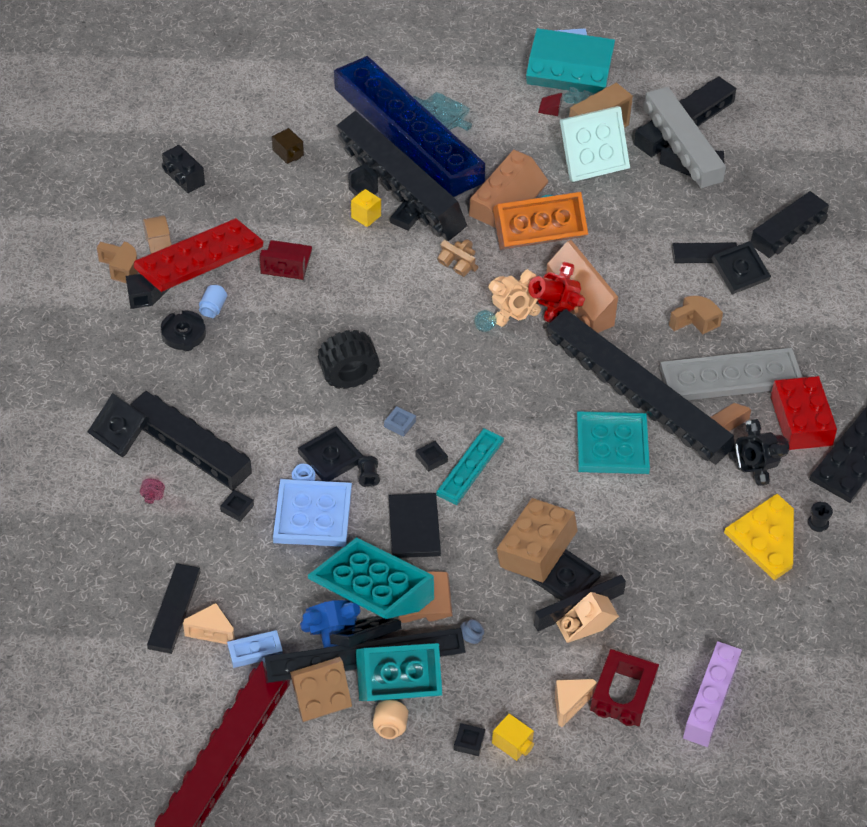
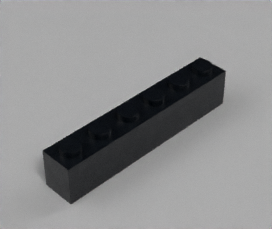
M718 76L679 102L698 127L734 103L737 88ZM653 120L644 126H640L635 132L634 145L651 158L661 152V148L670 146L668 141L663 138L659 128L654 125Z
M145 391L130 404L149 418L142 429L143 431L230 490L236 489L252 474L251 460L246 454L239 453L228 442L221 441L210 430L203 429L192 418L185 417L177 408L170 407L164 403L159 396Z

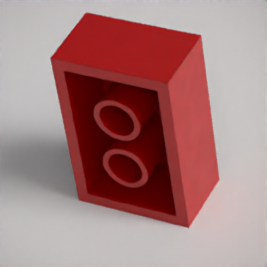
M820 377L774 380L771 400L782 435L788 440L789 450L833 446L837 427Z

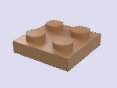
M340 657L290 672L300 717L303 722L352 707L344 665Z

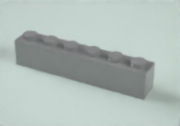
M665 87L647 92L645 102L643 103L645 113L649 114L654 125L659 128L663 138L668 141L673 152L681 159L682 165L690 172L692 179L698 183L700 188L723 182L726 170L725 164L670 88Z

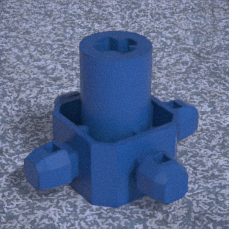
M333 600L309 607L303 614V620L300 623L301 630L303 632H310V635H321L323 648L339 646L330 643V635L355 626L357 616L361 612L360 606L354 602L350 603V600Z

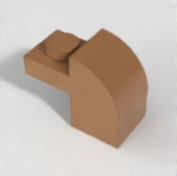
M165 215L142 220L150 254L171 246L170 232Z
M124 241L121 247L104 242L99 243L97 246L99 262L109 264L111 279L126 283L125 276L138 274V271L134 269L137 253L131 244Z
M688 296L684 298L683 307H678L671 312L669 326L673 331H676L692 323L703 335L721 326L723 312L708 298Z

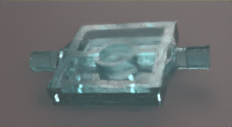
M435 92L426 100L416 96L411 98V104L418 106L413 110V118L444 133L458 126L466 131H469L472 127V123L463 120L469 114L470 108L443 94Z

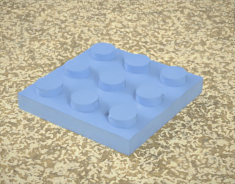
M280 479L273 543L345 547L347 545L352 483Z

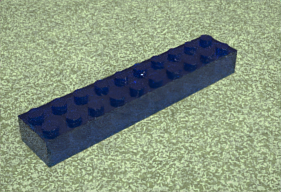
M369 56L334 70L335 90L453 197L485 182L486 163Z

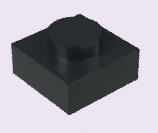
M436 441L416 450L415 456L428 472L448 462V455Z
M233 490L220 505V510L222 513L241 522L253 508L254 500Z
M460 723L454 743V751L479 756L486 729Z

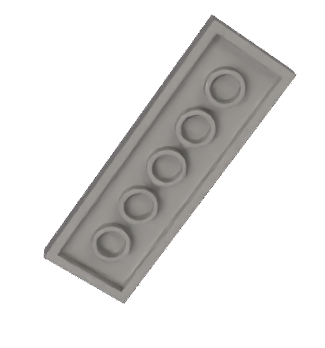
M792 348L660 362V371L664 383L687 400L772 391L774 380L803 378Z

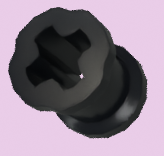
M373 456L361 457L358 460V468L361 474L358 478L359 484L363 487L378 485L380 482V476L377 474L378 459Z
M816 502L811 507L812 515L808 518V525L813 531L822 532L829 527V519L833 514V509L826 502Z

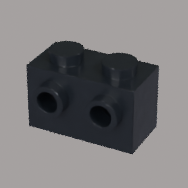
M177 145L162 153V168L164 172L184 191L190 193L205 185L204 167L182 146Z

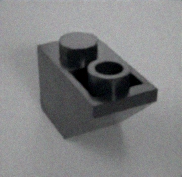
M141 274L125 276L130 309L153 306L169 290L161 292Z

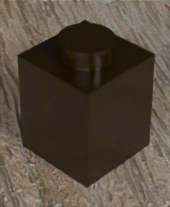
M290 128L272 136L273 151L286 164L297 161L304 156L303 140Z

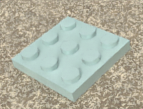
M616 106L560 119L568 174L571 182L630 168L621 107Z

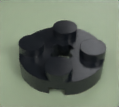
M185 310L182 311V314L177 315L174 312L166 316L162 321L161 336L163 342L169 347L191 351L205 339L206 327L203 318L193 311ZM185 328H187L186 332L179 331V329L184 330Z

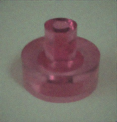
M145 479L142 481L139 492L145 498L144 501L146 503L153 504L154 500L163 498L165 485L156 479Z

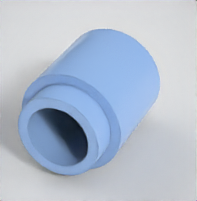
M219 285L207 287L199 303V312L203 316L214 318L220 313L227 298L224 288Z

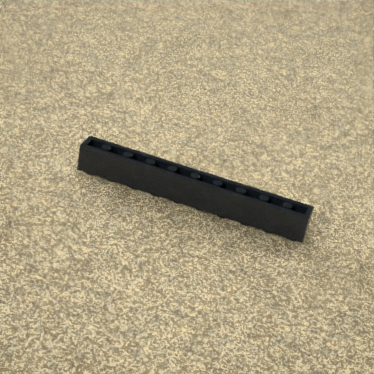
M567 309L547 325L548 338L553 345H560L569 357H575L579 360L586 370H592L596 373L603 383H609L613 386L616 393L626 396L634 407L643 409L651 420L660 422L668 433L677 435L685 446L692 447L698 451L700 457L705 461L709 460L716 465L735 447L734 435Z

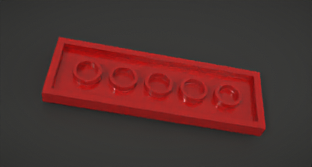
M235 218L135 260L134 269L162 292L263 247L264 241Z

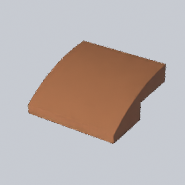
M428 572L434 575V600L419 612L399 616V620L402 623L425 617L428 621H436L453 616L449 574L447 572Z

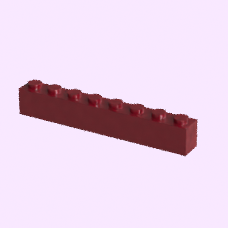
M263 660L257 668L252 669L245 688H240L236 695V702L232 708H228L225 711L222 724L211 733L208 746L199 752L195 766L192 771L188 770L182 781L183 785L178 792L175 791L169 800V807L165 813H161L158 816L155 827H202L290 686V680L266 684Z

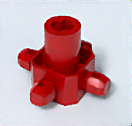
M564 261L562 263L559 274L548 272L543 277H534L529 283L528 290L530 296L538 299L539 304L548 307L547 310L545 309L544 321L549 323L559 315V311L563 312L567 309L571 312L575 309V306H583L585 301L583 295L580 294V282L570 278L574 272V264Z

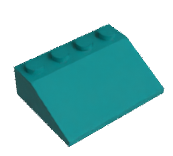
M537 28L529 57L526 82L528 85L596 94L608 85L615 39Z
M357 537L308 574L309 580L385 619L419 612L434 600V575Z

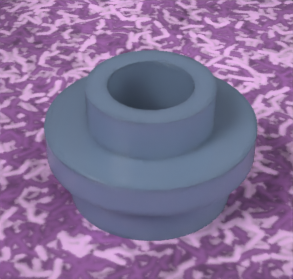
M471 619L461 624L460 628L462 629L465 641L478 644L482 640L484 629L478 621Z

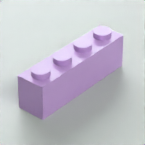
M717 641L686 723L683 739L705 747L709 746L739 663L741 649Z

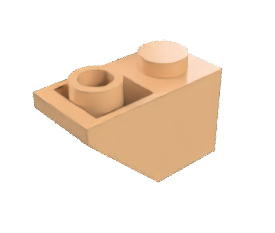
M590 592L558 620L556 624L566 642L569 643L603 631L619 615L608 597Z

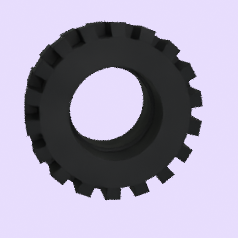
M346 330L343 333H336L335 336L329 337L327 342H323L318 350L317 357L325 380L330 386H334L337 389L354 388L365 384L366 381L373 378L374 374H377L380 367V360L371 337L363 331L359 333V330Z

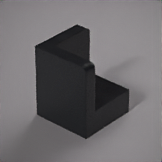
M363 164L348 173L349 190L355 196L364 189L373 194L378 193V175L367 164Z

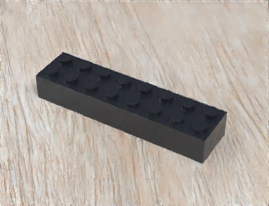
M356 110L336 125L340 133L338 137L345 144V152L350 157L354 156L360 166L367 164L378 175V179L381 180L383 187L387 191L392 190L399 202L405 200L407 208L412 213L418 212L423 224L426 226L429 224L439 238L442 236L447 241H450L467 227L458 201Z

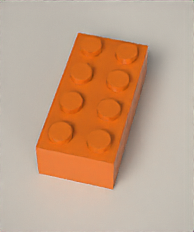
M581 192L502 203L493 207L500 250L582 238L588 235Z

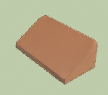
M733 403L711 418L728 431H731L749 420L751 409Z

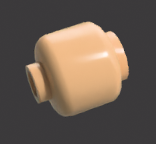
M395 699L380 702L375 708L373 728L385 739L399 737L406 730L408 709L404 704Z

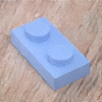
M277 630L227 642L233 668L261 662L265 656L283 654Z

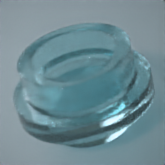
M487 310L479 312L475 317V326L481 332L493 329L497 323L496 316Z

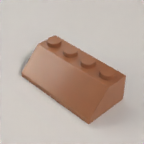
M513 150L470 198L469 216L496 228L493 213L494 206L502 203L535 199L548 184V179L532 157Z
M567 241L547 263L546 274L548 272L559 274V269L564 261L574 264V272L570 278L580 282V294L583 295L585 301L583 306H575L571 313L575 314L577 318L597 333L615 325L618 296L573 241Z

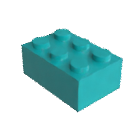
M439 643L356 649L359 701L443 696Z

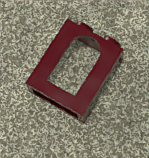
M610 649L592 697L590 711L595 712L597 716L602 718L611 717L617 719L626 726L635 725L640 727L646 703L657 678L659 664ZM615 673L640 681L635 696L629 703H617L609 695Z

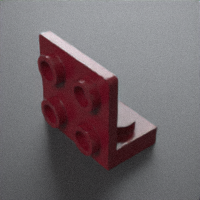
M271 240L268 249L261 250L260 253L261 274L304 280L312 253V246Z

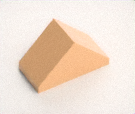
M216 603L184 619L183 627L186 637L223 644L235 640L234 628Z
M556 680L555 699L559 726L563 727L593 697L597 685L595 680Z

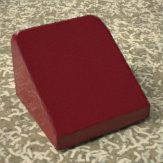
M563 93L543 97L538 113L558 116Z

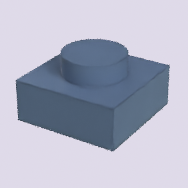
M396 406L384 421V427L404 437L415 424L416 415Z

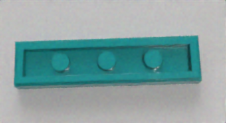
M483 428L437 490L436 496L458 505L502 445L504 437Z

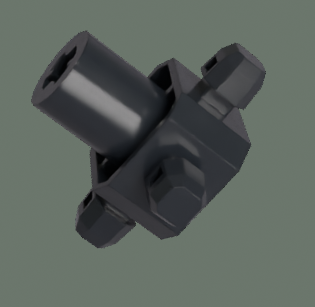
M758 419L747 420L745 425L748 435L739 437L736 440L735 448L729 452V458L732 461H737L738 467L744 473L755 472L754 478L758 486L767 485L770 482L767 470L777 467L781 458L788 454L789 443L782 435H774L772 432L761 433L760 430L762 429Z

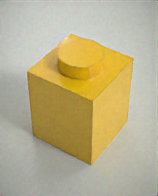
M364 189L351 200V218L364 226H370L381 216V198Z
M508 714L493 730L492 744L517 761L522 754L526 756L534 746V730L511 714Z

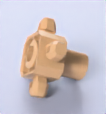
M525 270L520 276V280L513 276H499L489 284L488 288L493 293V304L500 309L494 317V322L497 325L505 326L510 320V316L519 321L525 319L528 314L537 316L540 313L541 308L536 303L538 299L531 297L528 290L530 281L536 277V274L532 271Z

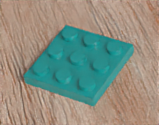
M577 411L578 472L649 474L647 413Z

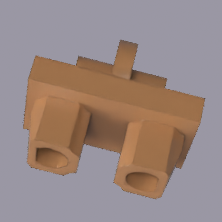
M468 239L462 243L457 241L455 246L445 240L442 241L440 244L442 251L437 258L440 264L448 267L453 260L457 261L453 269L463 277L470 270L475 272L479 268L475 264V257H473L476 251L472 249V241Z

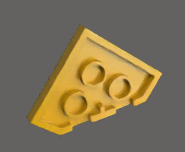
M775 494L725 528L724 533L774 581L792 569L794 508L779 494Z

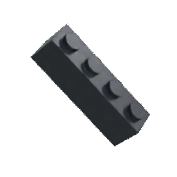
M809 191L755 228L752 232L751 243L754 248L768 258L775 254L778 255L787 245L796 243L800 236L809 234L817 224H823L828 217L829 204Z

